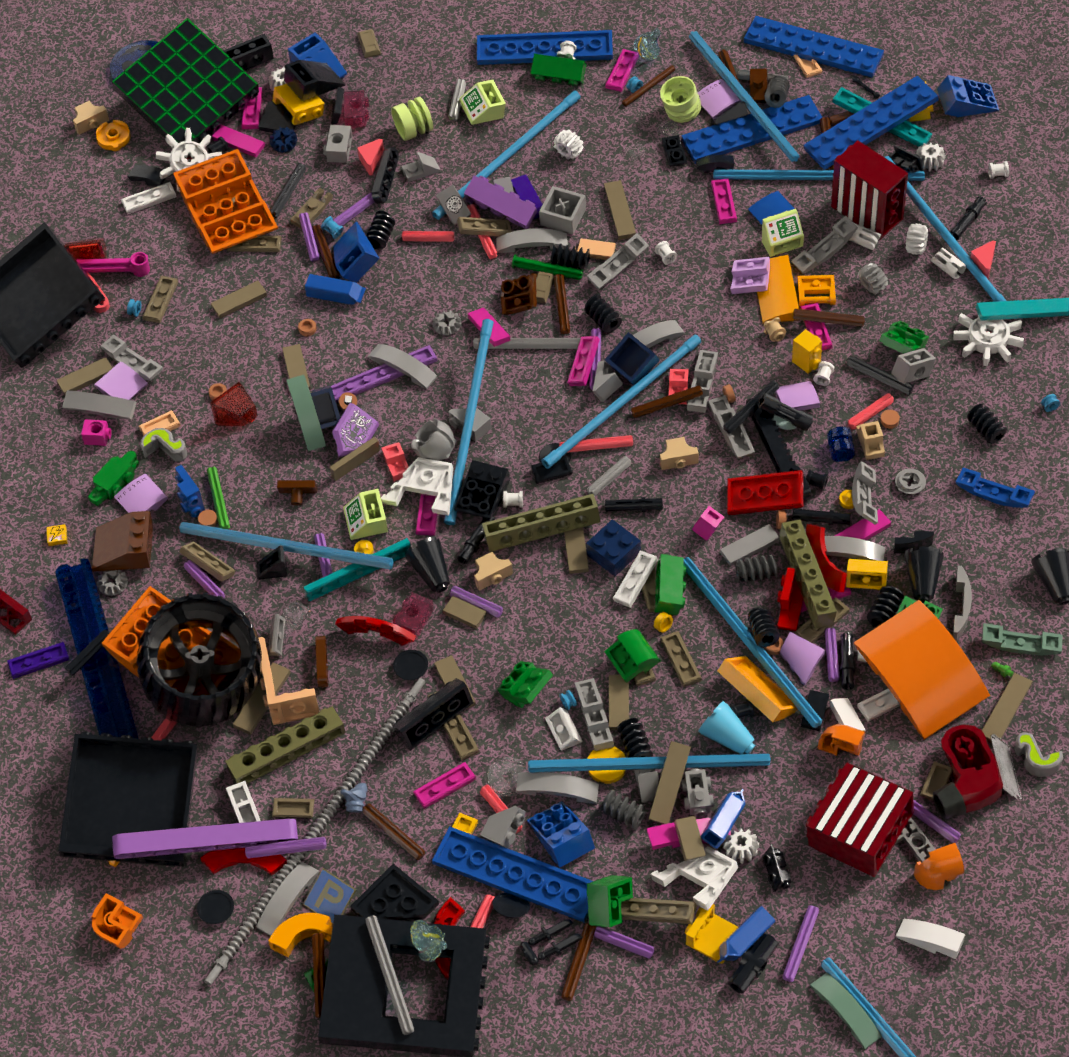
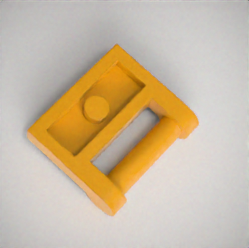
M834 275L798 276L799 306L815 303L836 305ZM804 294H829V296L805 297Z

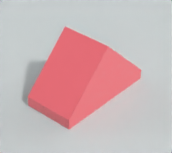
M383 139L375 140L357 148L359 160L369 175H373L383 154Z
M991 241L971 251L970 258L987 279L989 278L996 241Z

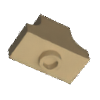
M87 101L74 108L77 117L73 122L79 135L109 121L104 105L94 106L90 101Z
M875 421L856 426L866 460L885 457L883 433L879 422Z
M685 437L666 440V451L660 454L661 470L683 468L687 465L699 463L697 447L689 446L685 441Z
M493 552L475 560L476 570L478 571L474 575L475 585L479 591L492 584L496 585L502 579L513 574L510 560L498 559Z

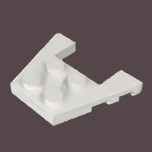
M418 457L403 473V477L399 482H395L391 486L388 494H383L381 497L382 504L398 506L405 491L437 496L431 508L432 512L449 516L453 479L452 463Z
M707 846L704 848L705 857L683 861L679 864L671 863L667 865L666 870L660 873L656 870L651 873L652 880L664 887L680 875L704 887L693 897V901L708 911L738 869L737 861Z

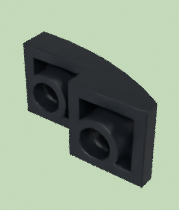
M679 135L662 138V145L669 166L687 164Z
M709 155L696 159L697 169L704 173L714 172L716 166L723 170H733L735 164L733 156Z
M134 165L128 175L130 181H145L147 186L162 185L166 179L159 177L163 169L148 165Z
M914 531L913 538L906 536L895 537L894 554L905 553L910 548H913V551H917L919 547L931 546L933 544L934 531Z

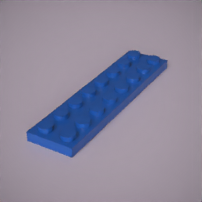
M755 16L744 37V43L791 56L796 54L801 59L809 61L814 59L817 63L873 78L884 55V50L759 16Z
M612 30L477 35V65L533 63L534 54L558 57L557 52L561 50L560 44L564 41H571L576 45L577 49L573 55L576 60H613Z
M916 76L804 144V150L823 170H826L834 165L835 158L843 154L849 145H853L857 140L867 145L939 101L938 95L919 76Z
M810 95L785 102L779 108L769 107L762 110L782 135L820 124V119L822 118ZM751 113L681 135V140L694 163H696V159L704 156L723 155L772 139Z
M449 826L432 859V863L436 866L583 923L588 916L587 883L593 882L592 880Z

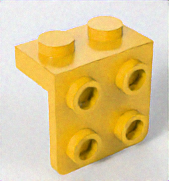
M713 904L708 911L701 907L698 909L694 923L688 924L685 934L687 946L717 962L720 959V945L738 926L716 915L715 905Z

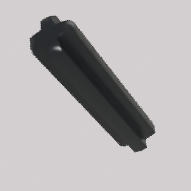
M103 630L65 667L66 672L69 675H75L103 647L102 642L110 632Z

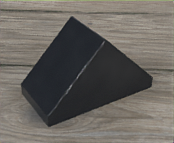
M278 546L257 562V579L287 577V562L283 546Z

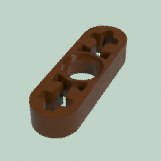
M326 635L315 636L318 688L329 687Z

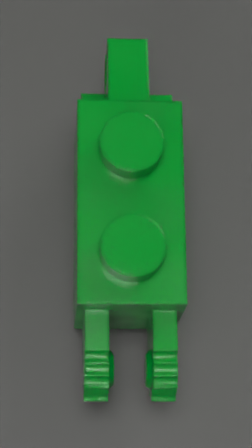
M128 451L122 458L118 456L112 457L93 477L95 488L88 496L91 503L99 506L106 499L112 500L127 483L133 480L134 470L139 465L135 451Z

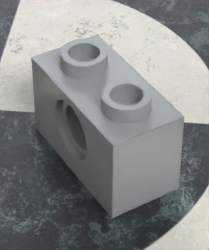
M330 125L329 132H326L327 145H324L323 154L326 155L327 162L348 163L353 137L351 126Z
M924 348L898 355L891 374L903 384L929 377L936 358Z

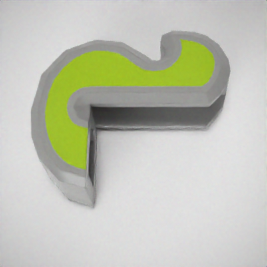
M155 428L147 432L141 439L140 447L144 458L148 457L159 447L175 462L182 461L187 456L184 441L181 438H177L174 441L172 433L165 428Z
M1023 732L1017 736L1014 747L1016 755H1025L1024 766L1031 775L1046 777L1055 774L1059 770L1063 760L1062 751L1043 757L1032 734Z

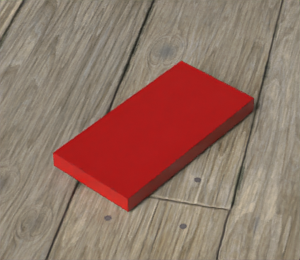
M802 470L727 478L728 515L803 507Z

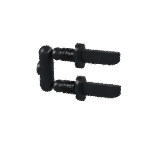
M566 919L548 929L542 927V932L530 938L528 943L526 941L521 942L520 949L529 963L537 965L539 960L542 961L555 953L559 956L562 950L580 941L583 938L581 934H574L557 944L553 941L551 942L552 946L540 952L538 957L530 947L546 938L548 941L551 940V936L571 926L573 922L570 919Z

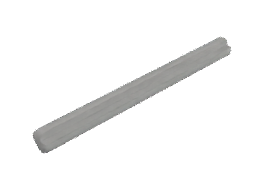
M474 338L473 347L475 349L479 347L480 338ZM510 338L509 342L496 347L489 342L488 349H578L581 338Z
M374 915L367 917L366 925L402 1033L404 1035L414 1032V1027L377 917Z

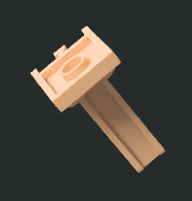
M259 637L262 651L260 674H263L264 677L260 679L262 690H266V695H263L265 707H269L273 725L310 718L318 714L319 707L314 688L303 689L293 693H283L279 696L275 695L266 642L263 637Z

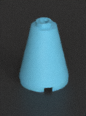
M724 701L714 709L713 714L705 720L699 729L701 735L739 754H749L756 746L753 744L755 741L753 736Z

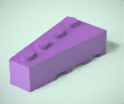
M473 176L464 192L467 202L471 204L475 202L481 209L486 210L489 208L494 215L498 217L507 216L506 220H509V222L524 229L529 228L537 213V208L533 202L519 199V195L514 192L508 193L504 191V188L496 183L495 185L488 183L489 180L483 176Z

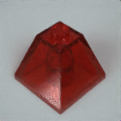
M104 237L65 243L66 248L75 259H107Z
M240 382L210 402L217 426H244L247 423L253 422L258 416L255 404Z

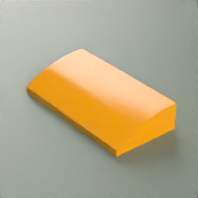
M788 255L770 258L767 291L757 292L763 324L776 317L780 318V322L796 320L793 319V311L796 308L799 309Z
M746 656L727 658L717 670L772 722L782 720L798 710L784 691Z

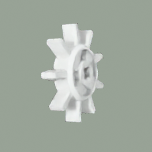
M186 128L185 141L177 143L171 135L167 134L165 140L173 149L171 153L156 151V159L169 161L170 167L163 169L159 177L161 179L166 178L174 172L220 156L222 152L207 154L205 147L211 141L209 134L200 143L191 141L192 133L190 128Z
M962 313L959 315L958 322L969 328V330L954 331L953 340L969 341V344L963 348L962 356L964 358L976 350L983 353V366L988 365L990 354L999 353L1006 362H1009L1011 360V353L1006 348L1007 344L1020 348L1023 347L1024 338L1010 335V332L1021 329V320L1007 324L1002 319L981 321L979 315L974 320Z

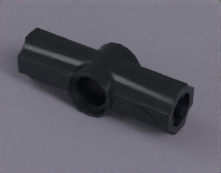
M763 934L753 948L746 951L743 955L738 969L728 981V985L734 991L744 994L754 978L761 975L760 971L763 972L767 965V960L778 946V942L773 936Z

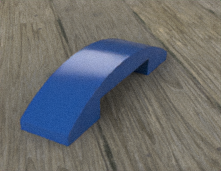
M964 467L956 480V484L965 491L1008 507L1026 508L1035 494L1034 490L1019 485L1014 489L981 478V473Z

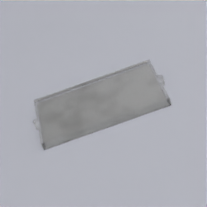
M995 734L990 735L1003 789L1010 793V796L1022 799L1010 747L1002 738L997 737Z

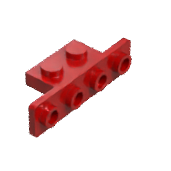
M787 568L786 575H782L781 580L783 590L778 592L777 602H780L781 611L777 628L797 631L804 600L796 582L795 568Z

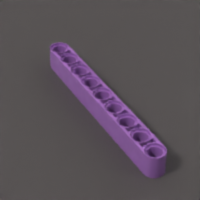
M295 819L122 833L112 836L113 854L116 859L246 848L252 845L298 840Z

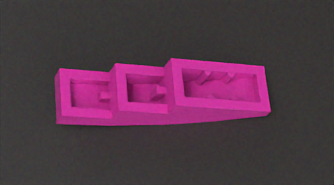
M711 818L696 819L700 836ZM674 823L647 828V835L652 850L670 845L672 849L681 847Z

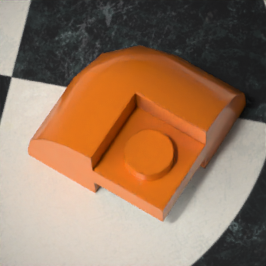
M835 724L828 727L822 733L818 742V749L836 756L840 749L859 756L866 733L848 725Z
M956 843L929 852L930 857L922 863L921 861L917 862L914 869V877L919 884L931 890L943 889L945 880H954L958 875L964 873L963 861Z
M106 893L91 916L92 928L101 939L122 949L132 940V934L142 921L143 916L126 907L124 902Z

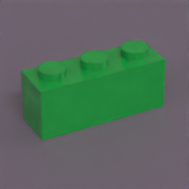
M534 54L531 75L538 81L551 79L553 83L561 84L564 81L568 82V85L578 86V84H583L587 64L583 60Z
M661 554L656 564L655 612L657 613L666 612L669 615L678 616L680 609H684L685 597H683L686 582L683 581V577L686 574V566L683 565V557Z

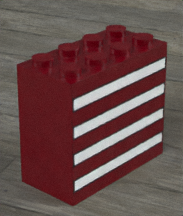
M857 140L834 160L831 207L842 215L847 216L854 223L881 234L879 238L881 240L904 218L908 172Z
M846 762L843 769L840 768L838 770L835 782L828 786L824 799L819 800L814 815L809 816L807 819L806 837L808 838V846L875 877L896 844L898 837L908 824L909 819L914 814L913 792Z

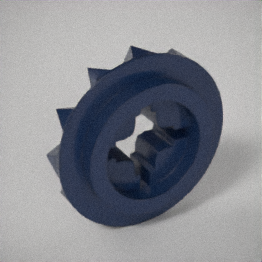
M279 127L278 130H273V134L270 136L271 147L280 153L291 151L297 144L296 133L288 127ZM281 135H283L286 138L285 144H283V142L280 140Z

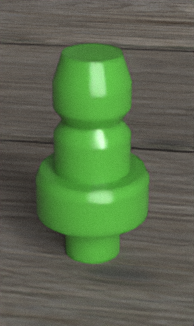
M993 662L991 665L1003 677H1007V675L1012 677L1014 673L1008 665H1000L998 662Z

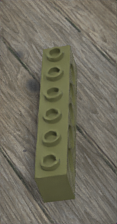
M594 494L485 522L482 523L489 552L600 523L601 521Z
M801 520L783 522L779 537L791 568H795L796 582L815 629L833 626L837 611Z
M333 706L328 709H322L318 714L305 718L292 727L285 728L275 736H269L265 741L250 746L240 754L232 755L225 761L227 769L236 784L243 781L248 784L345 734L344 724Z

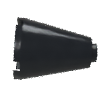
M430 537L418 541L417 547L414 549L410 546L405 551L404 556L433 592L437 591V593L447 590L450 581L440 539Z
M922 546L917 551H913V548L905 551L904 558L914 599L920 600L922 603L924 601L930 602L934 598L944 553H940V549Z
M1056 548L1046 551L1047 555L1043 557L1040 554L1035 556L1031 561L1032 566L1053 601L1059 603V605L1068 604L1069 550H1066V548Z

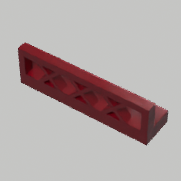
M0 589V609L5 608L7 610L6 616H0V624L16 635L32 620L28 609ZM10 619H20L22 621L15 628L10 625Z

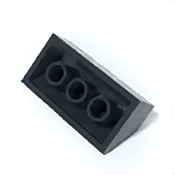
M455 678L453 681L446 683L437 693L431 694L425 702L415 706L409 714L399 718L392 725L396 735L410 751L474 703L467 685Z

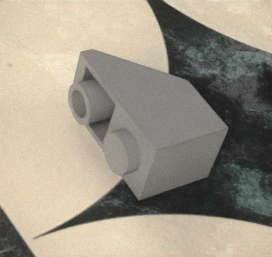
M476 408L471 439L475 442L492 429L491 418L478 408ZM466 409L449 410V423L453 428H458L462 431Z
M513 806L489 816L480 835L496 844L509 848L516 838L518 827L524 822L526 811Z

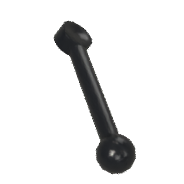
M853 77L852 81L872 93L874 98L880 97L879 92H875L859 80V77Z

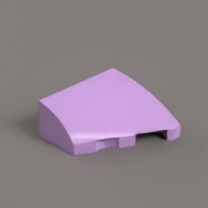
M792 632L789 633L780 650V655L789 663L791 670L795 671L800 678V682L804 685L814 673V668L825 653L824 649Z

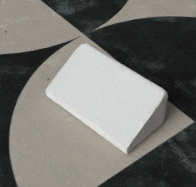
M848 698L830 700V708L839 724L848 725L866 732Z
M559 707L545 718L561 751L583 742L566 709Z

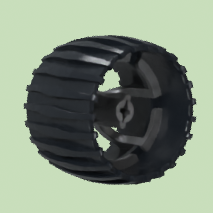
M205 592L193 595L188 593L187 596L173 598L167 605L161 606L156 615H153L148 621L141 635L137 651L138 678L147 699L152 701L153 707L159 713L164 714L168 720H173L185 727L186 725L196 726V728L208 725L215 726L219 722L232 718L252 697L261 673V645L256 629L251 624L249 617L234 602L230 603L222 596L208 595ZM194 627L213 629L207 646L197 645L190 652L183 644L178 633L183 629H192ZM221 633L227 635L231 640L233 639L240 648L241 656L238 662L229 665L214 664V650ZM168 637L185 661L184 666L178 669L163 670L158 668V650L161 643ZM239 673L234 682L221 692L218 691L211 678V674L229 675ZM189 676L184 693L171 688L164 681ZM199 679H201L202 684L210 695H193Z

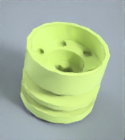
M676 76L667 80L662 85L660 97L666 114L670 119L675 122L684 123L691 121L699 114L701 101L696 86L690 78Z
M421 97L414 98V101L409 100L408 108L404 103L391 108L394 124L404 141L415 138L417 131L420 134H425V130L427 132L433 130L430 111Z

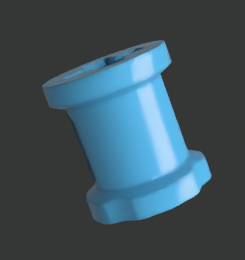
M331 216L327 217L320 227L322 230L329 232L333 239L341 235L344 227L334 222Z

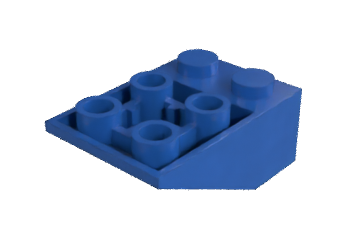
M316 33L288 48L290 63L297 60L327 63L340 79L347 75V72L329 46Z
M947 75L937 88L946 115L962 117L999 111L990 84Z
M355 222L333 246L335 266L343 278L357 283L380 259L358 222Z
M562 801L527 820L552 860L559 867L595 849L589 829Z

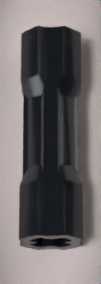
M763 393L757 402V408L787 420L793 426L807 431L813 423V416L801 410H796L767 393Z

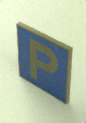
M322 868L303 905L315 913L329 916L333 924L334 914H344L356 889Z

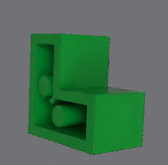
M610 875L587 883L589 925L610 928L622 923L621 902L633 898L632 877Z

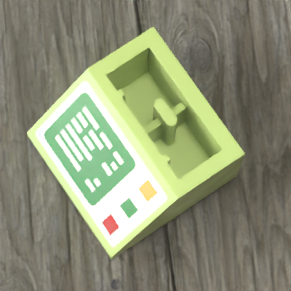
M494 80L476 83L459 98L471 125L504 118L506 103Z
M796 209L763 219L762 243L770 257L803 247L804 234Z
M379 489L361 492L343 507L351 540L388 532Z

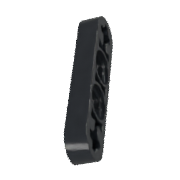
M395 147L384 149L372 189V198L377 204L386 202L399 159V154Z

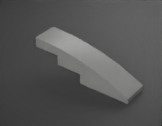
M700 350L691 388L698 385L701 386L703 395L688 400V411L706 412L718 352Z
M67 390L62 408L81 411L85 414L100 415L106 418L132 420L137 402L113 396Z
M726 395L709 400L708 406L735 457L740 459L755 454L743 424L739 425L730 434L724 430V424L736 414L734 409L730 407Z
M594 678L575 682V688L594 751L614 747L608 720Z

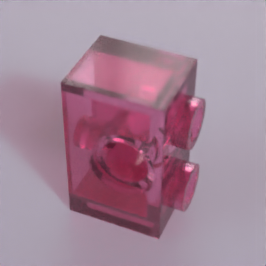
M364 90L344 92L345 126H351V128L366 127V120H369V110H366L369 107V98L365 97Z
M412 592L409 598L404 600L401 612L395 615L393 624L416 635L415 640H417L434 611L433 600Z

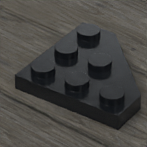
M392 864L350 908L359 917L374 915L378 919L389 920L425 919L439 905V901L395 864Z

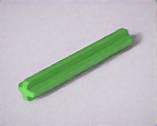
M214 466L207 468V474L219 527L229 529L230 525L217 468Z

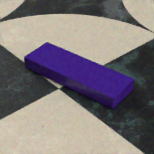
M527 175L511 179L513 190L520 196L519 199L533 202L537 208L534 219L539 218V211L543 204Z
M64 642L7 660L12 678L15 679L69 661Z

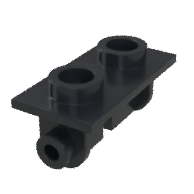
M896 145L893 146L895 151L888 156L897 166L901 165V168L911 173L916 172L918 169L923 171L922 160L917 154H912Z
M771 845L763 854V864L766 866L768 881L772 886L773 892H776L780 886L783 889L790 888L792 881L788 869H781L787 866L783 852L779 848L774 849L773 845Z

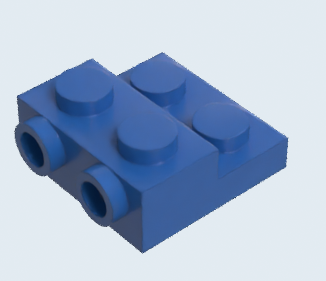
M179 465L175 467V480L179 491L177 495L182 502L180 506L185 514L189 513L192 518L198 517L205 510L200 490L184 467Z

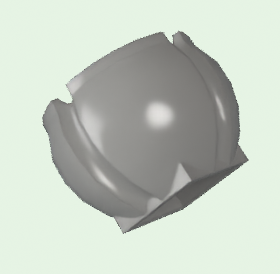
M434 418L433 421L429 420L415 434L417 439L412 440L411 447L420 458L442 461L449 458L457 440L445 422Z

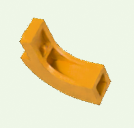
M320 913L295 915L285 920L275 929L268 940L270 949L289 957L300 941L312 937L315 933H322L324 939L331 942L333 929L329 916Z

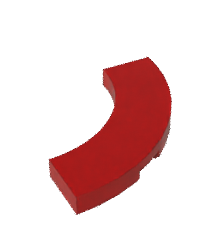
M807 524L806 535L826 586L835 591L844 592L847 573L839 570L829 561L826 555L825 527Z
M346 616L337 618L335 622L337 627L348 634L375 631L379 632L380 636L388 638L401 646L414 642L416 635L398 625L371 617Z
M245 848L213 850L200 858L213 874L238 863H248L265 870L272 876L284 864H287V860L280 854L247 858Z
M450 897L437 913L434 924L456 926L465 910ZM434 957L440 972L448 980L451 959Z

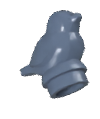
M358 783L348 791L341 789L340 793L344 795L347 801L345 803L346 812H363V802L366 800V792L368 791L366 783Z

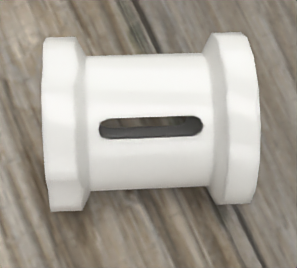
M1004 161L1001 164L989 163L988 174L990 179H993L995 176L1008 177V162Z
M667 241L656 245L655 253L661 256L662 262L665 265L676 260L677 253L670 249Z
M822 361L819 363V370L814 375L813 380L818 385L827 386L830 383L829 377L834 372V366L829 362Z
M504 491L503 507L519 506L523 508V491L519 493H507V491Z

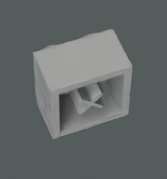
M552 186L539 211L540 225L573 235L586 210V196Z

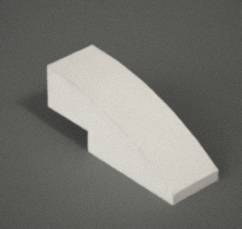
M245 781L226 788L239 823L261 821Z
M903 919L896 934L898 939L934 954L937 951L956 959L965 934L953 929L913 919Z

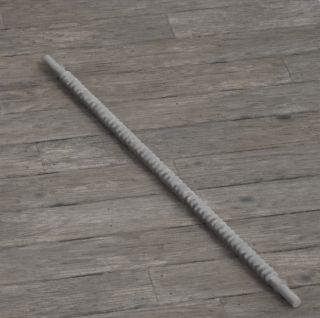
M419 678L410 692H406L404 700L399 702V705L396 706L397 710H393V714L390 715L391 719H387V723H384V728L382 727L380 729L381 732L377 733L378 737L375 736V741H371V745L368 746L369 750H365V754L361 755L362 759H359V763L355 764L356 768H352V772H349V777H346V781L342 782L343 786H339V790L336 791L337 795L332 796L333 800H329L330 804L326 805L327 809H323V813L319 815L320 818L316 819L317 823H313L314 827H310V832H307V836H304L303 839L317 838L316 836L321 835L320 831L324 830L323 826H327L326 822H330V817L332 818L334 816L333 813L337 812L336 808H340L339 804H343L342 799H345V797L340 793L341 789L348 791L356 785L355 781H359V777L363 775L362 772L366 771L365 767L368 768V763H372L375 754H378V750H381V745H384V741L388 740L387 736H391V732H394L392 725L399 718L404 717L403 714H406V710L410 709L409 705L417 699L416 695L426 683L425 680ZM307 851L293 853L294 855H290V860H287V864L283 865L284 869H280L281 874L276 875L277 879L274 878V883H270L271 888H267V893H263L264 897L260 898L261 902H257V907H253L254 912L249 913L250 917L247 916V921H243L244 926H240V931H236L237 936L232 937L233 941H229L230 945L225 947L226 951L223 950V955L214 962L216 965L204 980L206 984L211 986L222 969H226L229 959H233L232 955L237 953L236 949H240L239 945H243V940L247 939L246 935H250V930L254 929L253 925H257L256 921H259L260 916L278 887L297 864L301 863L300 859H304V854L306 855Z

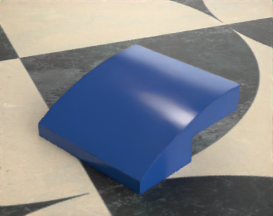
M779 191L765 196L748 208L749 212L761 225L763 219L769 216L795 209Z

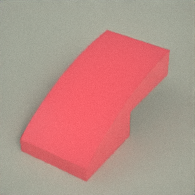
M670 369L668 396L688 389L689 369ZM687 401L682 402V403H679V404H685V405H687Z
M398 442L381 448L393 481L400 480L403 477V473L409 467Z

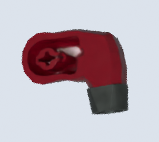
M964 724L954 726L946 731L941 739V744L945 756L952 767L955 782H950L933 792L935 806L944 820L980 810L994 803L1002 796L1003 789L997 760L987 743L983 731L973 725Z

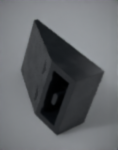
M297 60L285 65L284 81L301 101L345 86V83L327 63Z
M472 460L454 510L491 520L503 499V492L507 490L510 481L508 469Z

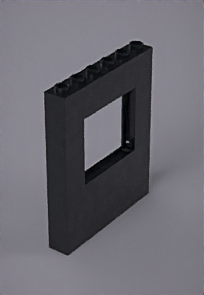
M334 914L318 1033L319 1044L473 1057L474 1051H478L479 1038H475L476 1030L481 1028V1017H478V1010L483 1009L484 997H480V989H485L486 977L482 976V970L487 969L488 956H484V950L489 949L490 936H486V929L377 918L391 962L393 953L451 959L444 1021L411 1018L414 1032L404 1035L398 1018L385 1016L388 988L366 925L367 917ZM411 933L438 934L442 938L411 937Z

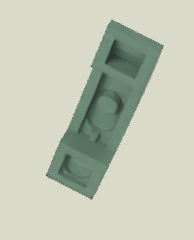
M301 375L287 379V385L307 450L312 451L325 447V440L305 376Z
M983 623L982 642L993 648L1011 653L1032 655H1056L1062 653L1063 635L1043 632L1039 636L1005 631L1003 626Z
M825 973L810 984L811 988L823 1002L826 1001L850 1028L851 1034L864 1049H867L882 1038L880 1032L859 1003L831 975Z

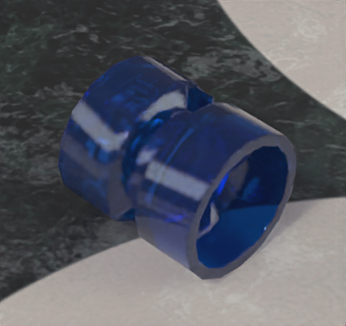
M843 426L829 430L827 439L830 446L831 459L835 462L851 460L855 456L851 430Z

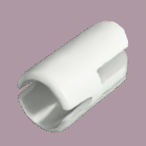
M855 224L858 229L849 241L874 250L881 234Z
M942 247L940 249L941 252L935 254L937 258L932 257L931 262L952 278H959L960 276L957 274V271L963 274L966 265Z

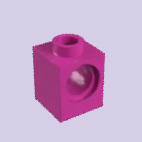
M84 420L81 433L84 445L106 446L107 440L111 439V428L108 427L107 421Z
M708 506L692 530L707 541L722 522L724 516Z

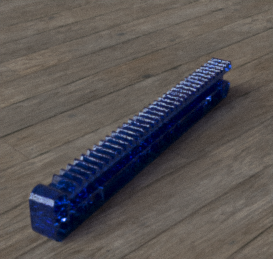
M80 559L81 564L72 567L63 564L56 569V577L77 655L103 630L109 631L89 559ZM102 647L81 668L99 736L106 733L111 734L113 737L128 735L134 739H139L118 661Z

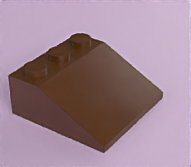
M150 511L130 512L96 527L92 572L150 568L153 522Z

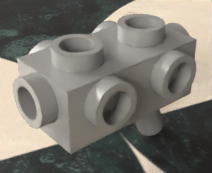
M705 769L685 771V779L681 780L682 792H687V797L684 798L685 810H689L690 815L703 818L707 813H710V808L714 807L713 795H709L708 789H711L710 777H706Z

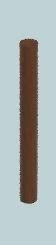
M670 65L624 99L622 104L627 107L673 73L675 67Z

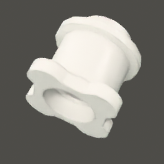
M571 41L562 42L560 44L561 50L557 52V56L575 59L573 55L577 49L576 45Z

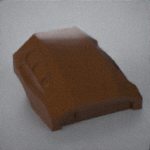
M532 273L528 276L522 275L518 279L502 281V315L515 314L536 307L537 274Z

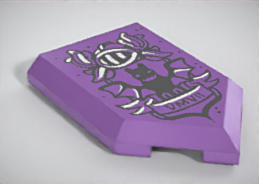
M352 403L348 404L332 431L338 448V457L348 455L370 440L379 426L378 421Z

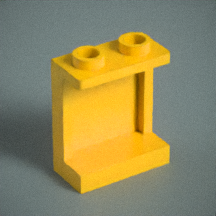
M287 84L274 87L272 101L276 105L282 103L293 116V125L323 116L325 103L319 96L301 101Z

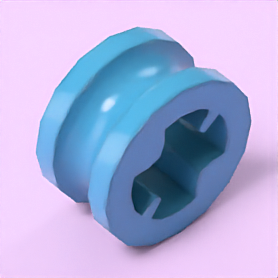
M634 76L628 81L626 88L634 93L643 86V81Z
M130 299L127 305V314H133L137 317L141 311V301L137 300L135 302L134 299Z
M1050 394L1042 399L1041 405L1046 412H1050L1060 406V401L1055 394Z
M567 690L566 694H559L566 710H569L571 706H577V702L570 690Z

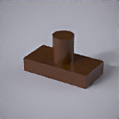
M767 68L750 69V96L756 103H766Z
M277 480V489L279 493H291V505L299 506L302 505L303 493H317V484L315 480Z

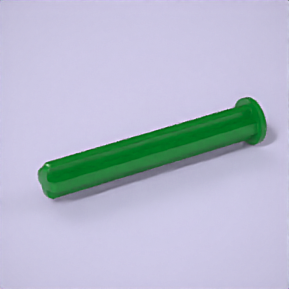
M517 254L514 255L512 260L513 269L518 267L553 275L562 274L564 277L581 280L583 277V270L521 258L517 257Z

